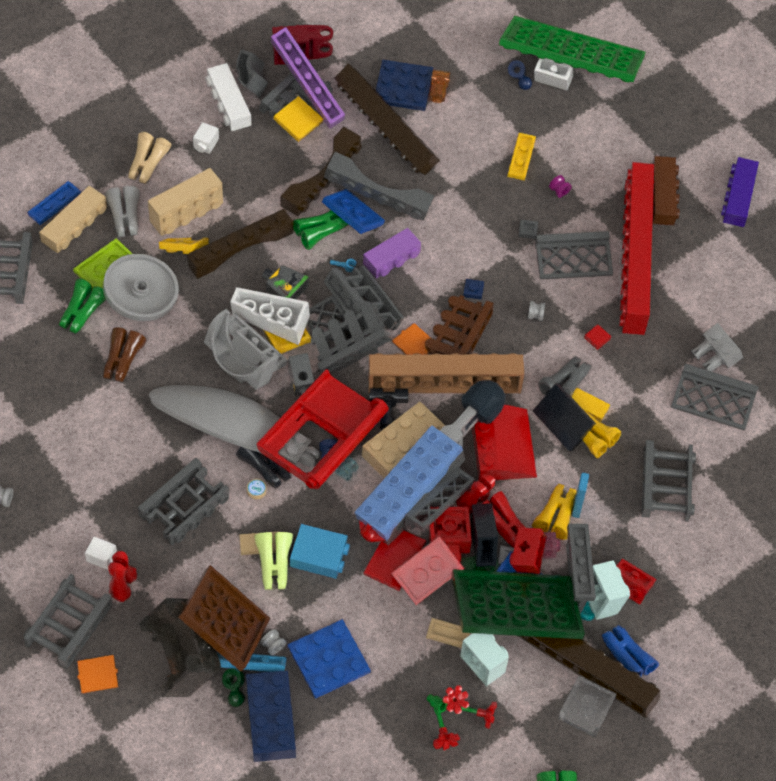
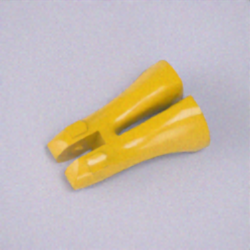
M587 413L596 424L583 438V441L590 452L596 458H599L607 451V447L610 449L617 443L621 436V431L616 427H610L599 422Z
M558 483L544 509L534 519L531 527L540 528L544 533H548L553 516L559 508L560 511L551 529V535L560 540H567V526L570 521L577 491L570 488L565 499L561 497L565 485Z

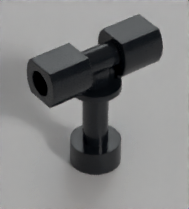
M370 388V402L374 398H379L389 408V411L380 420V429H385L395 421L392 418V407L396 406V403H408V389L395 388V392H383V388Z

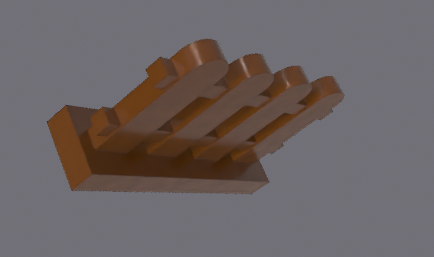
M462 295L459 297L451 296L448 299V305L450 308H453L452 311L444 310L441 312V320L445 324H436L433 327V334L437 336L436 340L430 338L425 341V348L429 351L430 355L434 353L441 355H451L454 353L460 355L472 354L493 315V302L486 301L484 306H482L481 302L473 303L467 301ZM461 311L469 314L470 316L468 318L460 314H457V312ZM453 325L461 328L462 331L460 332L449 327ZM442 339H445L455 344L454 346H451L441 341Z

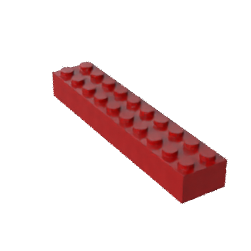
M632 162L631 169L627 170V180H625L624 190L626 191L624 205H626V209L623 212V220H625L622 231L624 235L622 241L624 254H622L621 264L623 265L621 280H623V284H621L620 295H622L620 311L622 313L619 318V326H622V333L645 335L650 316L654 164Z

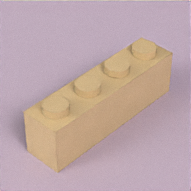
M88 186L39 232L41 242L56 253L66 249L73 238L79 237L86 226H90L99 214L105 212L107 208L106 197L91 186Z

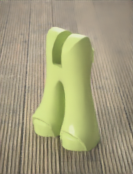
M266 532L254 535L261 559L264 589H272V576H278L276 578L278 589H286L288 556L293 541V534L288 532L275 533V565L273 564L272 553L273 534Z

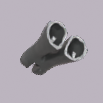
M577 356L573 357L552 376L543 377L538 382L541 393L546 395L555 383H559L572 397L577 386L589 373L591 365L586 362L580 365L581 359Z

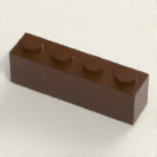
M654 156L653 224L674 225L680 215V209L677 208L679 194H676V190L679 189V179H676L679 173V165H676V157Z

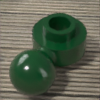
M228 669L222 676L223 685L231 690V693L228 695V703L232 707H239L244 702V695L239 691V688L244 684V674L238 669ZM234 676L237 677V681L235 683L233 682Z

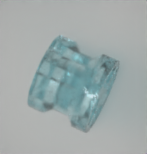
M347 457L335 470V473L349 481L352 478V473L356 472L359 466L355 460Z

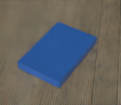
M347 189L325 196L322 200L324 205L360 234L378 228L385 222L382 217Z

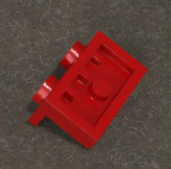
M622 558L616 566L620 569L621 577L629 588V599L641 604L657 579Z

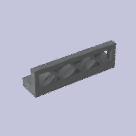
M456 467L405 514V527L410 531L415 527L424 531L471 487L475 479ZM463 479L467 481L464 485H461ZM454 491V495L448 497ZM441 503L439 509H430V507H437ZM428 515V519L422 523L421 521Z

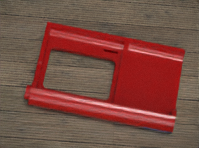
M326 369L256 445L263 455L302 480L309 488L319 489L384 417L389 408L379 398H374L371 402L332 377L329 370ZM307 421H312L335 436L338 442L310 472L306 473L279 455L278 452Z

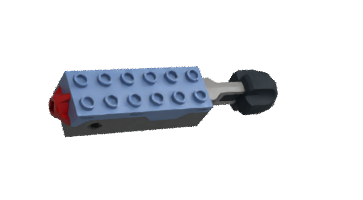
M483 380L472 385L461 398L462 406L466 409L453 424L444 426L440 431L431 426L354 512L360 524V534L365 540L370 543L383 541L389 546L406 528L405 514L456 467L459 468L465 461L462 449L463 437L477 421L491 424L503 409L506 396L498 383L491 380Z

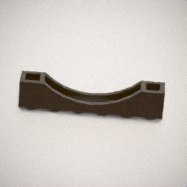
M343 126L333 137V153L331 158L334 152H337L351 159L354 153L357 154L361 150V136ZM330 160L315 176L300 183L291 184L280 196V206L296 216H299L302 212L305 213L310 203L318 199L323 188L326 189L330 184V181L324 178Z
M285 209L279 210L187 254L188 266L195 277L199 279L215 271L227 259L245 248L262 242L278 241L293 234V220Z

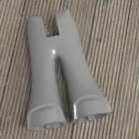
M134 186L123 187L126 214L123 213L120 188L116 187L107 190L105 193L106 202L112 211L118 237H125L126 226H128L131 236L137 235L139 189Z

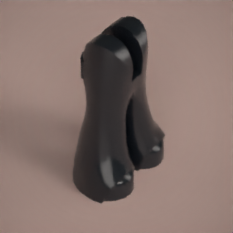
M240 447L236 453V456L241 461L255 468L275 489L281 485L276 473L284 482L292 478L287 470L265 455L263 456L269 464L256 451Z

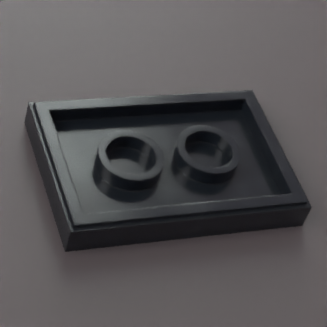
M559 383L554 384L533 410L535 415L569 452L578 446L596 424Z

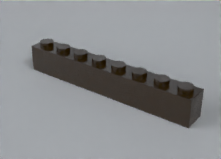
M348 63L335 76L334 79L338 82L336 86L343 93L346 91L349 94L347 98L353 104L357 103L359 105L357 109L363 115L367 114L370 117L368 121L374 127L378 126L380 128L378 132L384 138L388 137L391 140L389 144L395 150L399 149L401 151L400 156L406 162L409 160L412 163L410 167L416 173L421 172L426 175L440 161L356 68Z
M518 636L644 718L648 716L660 700L661 690L654 683H648L638 673L629 671L619 661H613L607 657L602 650H596L591 647L584 639Z

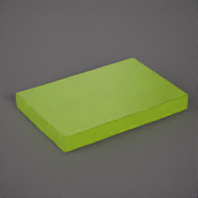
M116 238L73 268V271L79 278L89 282L92 290L94 286L103 288L105 273L109 266L115 260L132 253Z

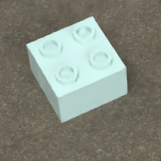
M614 560L593 565L596 598L594 601H589V606L592 612H594L596 620L618 614L630 597V591L624 583L621 571L616 566Z
M472 633L463 640L460 656L485 686H488L506 672L509 658L508 652L503 646H499L496 643L493 634Z

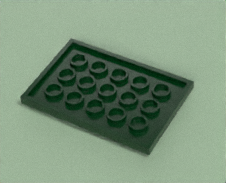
M453 569L452 582L462 633L570 639L584 638L585 632L577 601H574L571 576Z

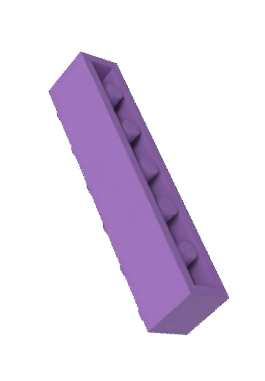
M285 27L272 35V45L329 129L345 119L344 112L288 29Z

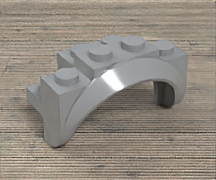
M225 309L212 320L204 343L212 350L215 360L223 370L240 383L247 381L257 390L268 384L273 372L286 366L288 359L236 313L230 316L231 313Z

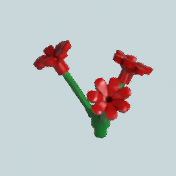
M460 685L455 686L454 690L451 687L445 690L447 696L443 698L429 694L426 700L434 708L440 726L439 738L433 741L434 748L440 749L443 747V750H447L450 748L449 745L452 747L458 746L457 741L460 740L458 734H448L442 720V712L445 710L452 712L454 710L456 714H460L462 711L477 714L476 716L484 718L485 727L490 729L491 723H494V716L492 715H494L497 702H492L487 709L478 708L477 710L468 707L469 702L464 700L468 698V693L466 691L461 692L462 687Z

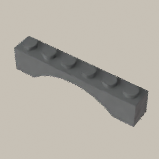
M334 152L324 178L332 183L342 185L348 190L358 192L364 197L374 199L382 205L392 207L396 211L408 214L417 220L424 221L434 198V195L419 188L397 190L379 185L362 174L352 159L337 152Z

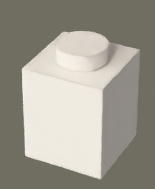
M202 122L193 137L194 148L201 153L206 152L210 154L219 139V128Z
M93 537L85 552L86 561L108 570V566L113 562L112 556L117 552L116 545Z

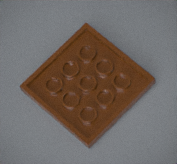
M211 565L205 569L179 615V618L240 672L246 668L270 620L267 614Z

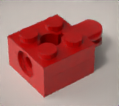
M430 507V509H439V508H440V507ZM449 507L428 526L429 544L440 536L460 562L461 553H470L471 549L469 507Z

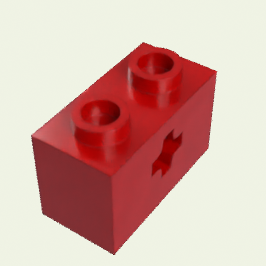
M518 527V532L514 536V551L510 555V564L516 572L540 574L547 539L542 529Z

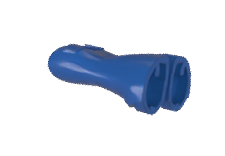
M621 626L614 627L612 629L613 633L608 631L602 634L603 641L616 660L622 663L629 671H634L642 677V674L644 676L648 675L659 667V662L644 651Z

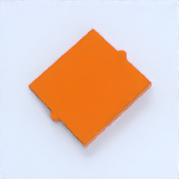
M414 323L405 331L402 330L401 334L393 339L392 342L406 355H413L415 353L428 355L429 351L425 348V341L431 337Z
M114 655L77 661L79 670L77 678L80 680L82 693L118 687L116 675L118 669H115Z

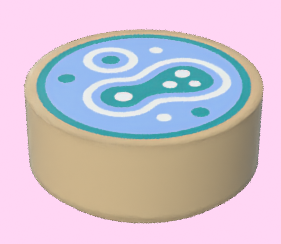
M253 479L247 484V494L252 499H261L266 495L267 487L264 481Z

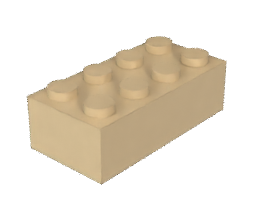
M209 168L148 200L151 224L163 236L171 234L180 226L189 224L191 220L197 217L204 216L206 212L219 208L223 204L221 180Z
M418 402L362 446V457L385 478L431 426L440 431L445 425L423 403Z

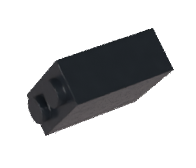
M492 503L472 504L471 538L476 567L497 565L498 533Z

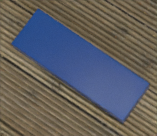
M67 181L27 213L34 221L41 225L81 194V191L70 181Z

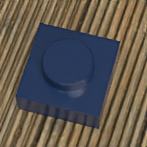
M466 279L463 296L465 298L482 300L484 281Z

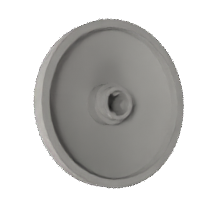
M131 254L115 260L109 266L103 281V292L109 305L120 315L137 321H151L159 319L171 311L178 297L179 286L174 272L164 262L149 255Z

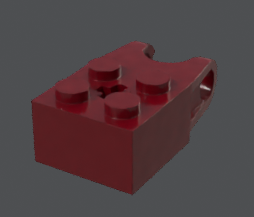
M327 25L272 27V35L286 27L308 60L326 58L333 53V46L328 41L333 38L334 32ZM322 31H328L330 34L327 36H322L320 33ZM272 45L274 65H285V62ZM327 47L330 50L327 52H322L320 48Z

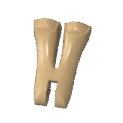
M147 132L139 133L137 151L129 170L128 178L136 180L140 170H142L139 181L146 184L159 161L171 148V143L164 138H157L154 144V137ZM152 147H153V150H152V152H151L149 158L147 159V157H148V155H149V152L151 151V149H152Z

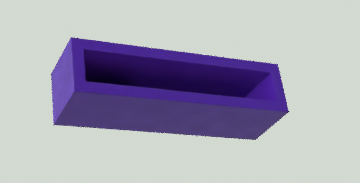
M738 157L736 164H732L730 174H733V178L729 177L727 185L730 191H726L724 198L727 206L723 205L721 216H724L723 223L739 227L745 226L758 170V161Z

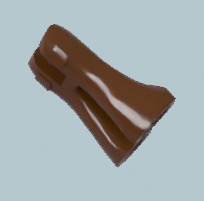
M120 327L112 329L110 350L104 367L103 378L111 380L116 369L115 381L123 382L134 357L147 342L144 335L130 330L128 334L124 328ZM124 344H125V347H124L122 356L120 357L122 348H123V346H124Z

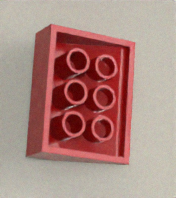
M504 404L503 409L491 424L477 421L472 427L478 480L484 474L493 476L495 480L537 478L527 409Z

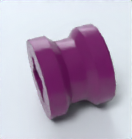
M562 175L555 177L549 184V188L556 192L558 198L568 194L572 188L571 184L566 182Z

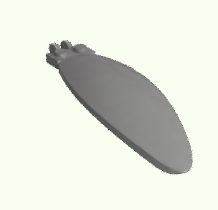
M170 385L155 388L149 393L151 403L168 415L216 438L259 453L261 452L256 444L280 419L272 411L247 397L212 387ZM299 432L278 452L279 455L292 464L296 465L297 462H300L308 467L314 466L315 460L320 457L318 450L312 446L309 447L312 440Z

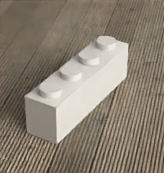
M228 64L208 68V76L205 77L208 87H212L213 99L218 101V110L224 114L223 120L225 125L229 126L231 131L251 126V114Z

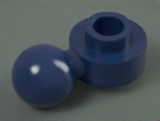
M519 60L512 61L508 66V73L511 77L519 79L518 85L521 89H530L532 80L525 76V65ZM516 68H520L519 73H515Z

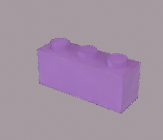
M406 228L364 253L363 264L375 278L386 276L391 269L401 267L406 260L417 257L420 253L421 242Z

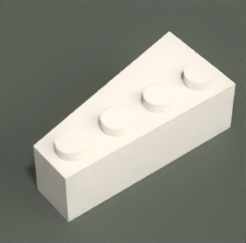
M237 287L231 299L232 314L236 313L244 321L299 345L310 318L308 302Z

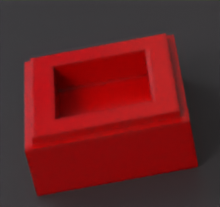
M596 325L585 334L584 339L598 350L611 339V335L599 325Z

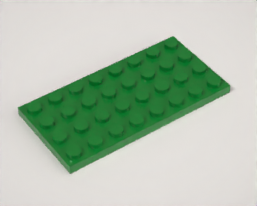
M515 15L499 41V45L508 50L515 49L522 54H533L540 59L547 58L558 64L565 63L573 68L587 69L590 73L598 72L608 78L616 77L627 83L634 82L646 54V51Z

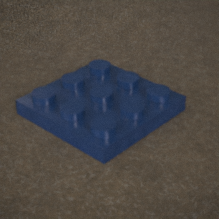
M382 59L376 91L390 106L426 111L434 67Z

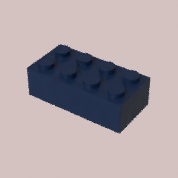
M288 670L246 674L254 762L296 758Z

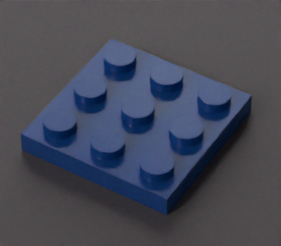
M343 619L288 644V649L315 699L371 673L366 660Z

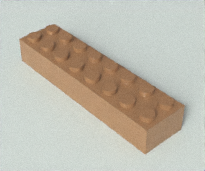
M381 353L369 355V393L370 388H383V392H395V388L408 389V393H466L472 385L483 380H491L498 383L504 390V393H521L524 360L523 355L515 353L508 355H498L496 353L489 355H479L477 353L470 355H460L457 353L451 355H441L438 353L432 355H422L419 353L413 355H402L400 353L393 355H383Z

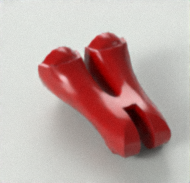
M487 474L482 475L478 481L474 482L456 500L457 507H469V514L472 513V504L488 499L491 493L490 490L495 486L494 477Z
M499 491L491 497L490 501L486 500L482 504L492 503L497 532L514 548V536L518 532V527H526L515 515L503 491Z
M117 551L112 556L113 562L108 566L109 574L111 575L109 593L115 600L124 602L131 596V589L128 584L136 581L137 569L129 565L128 556L125 552Z

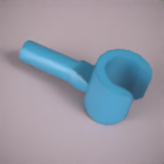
M348 259L346 262L331 260L330 264L341 266L347 272H352L354 269L352 266H356V261L354 259Z

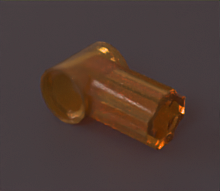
M433 70L430 100L434 103L445 102L446 90L450 79L449 71Z

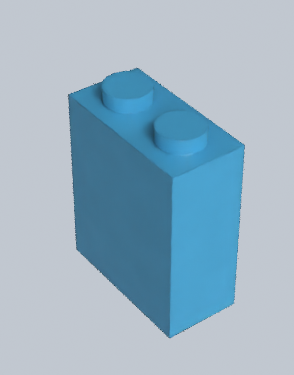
M301 524L290 557V567L336 579L338 572L342 573L345 561H342L343 556L348 555L350 544L347 543V535Z

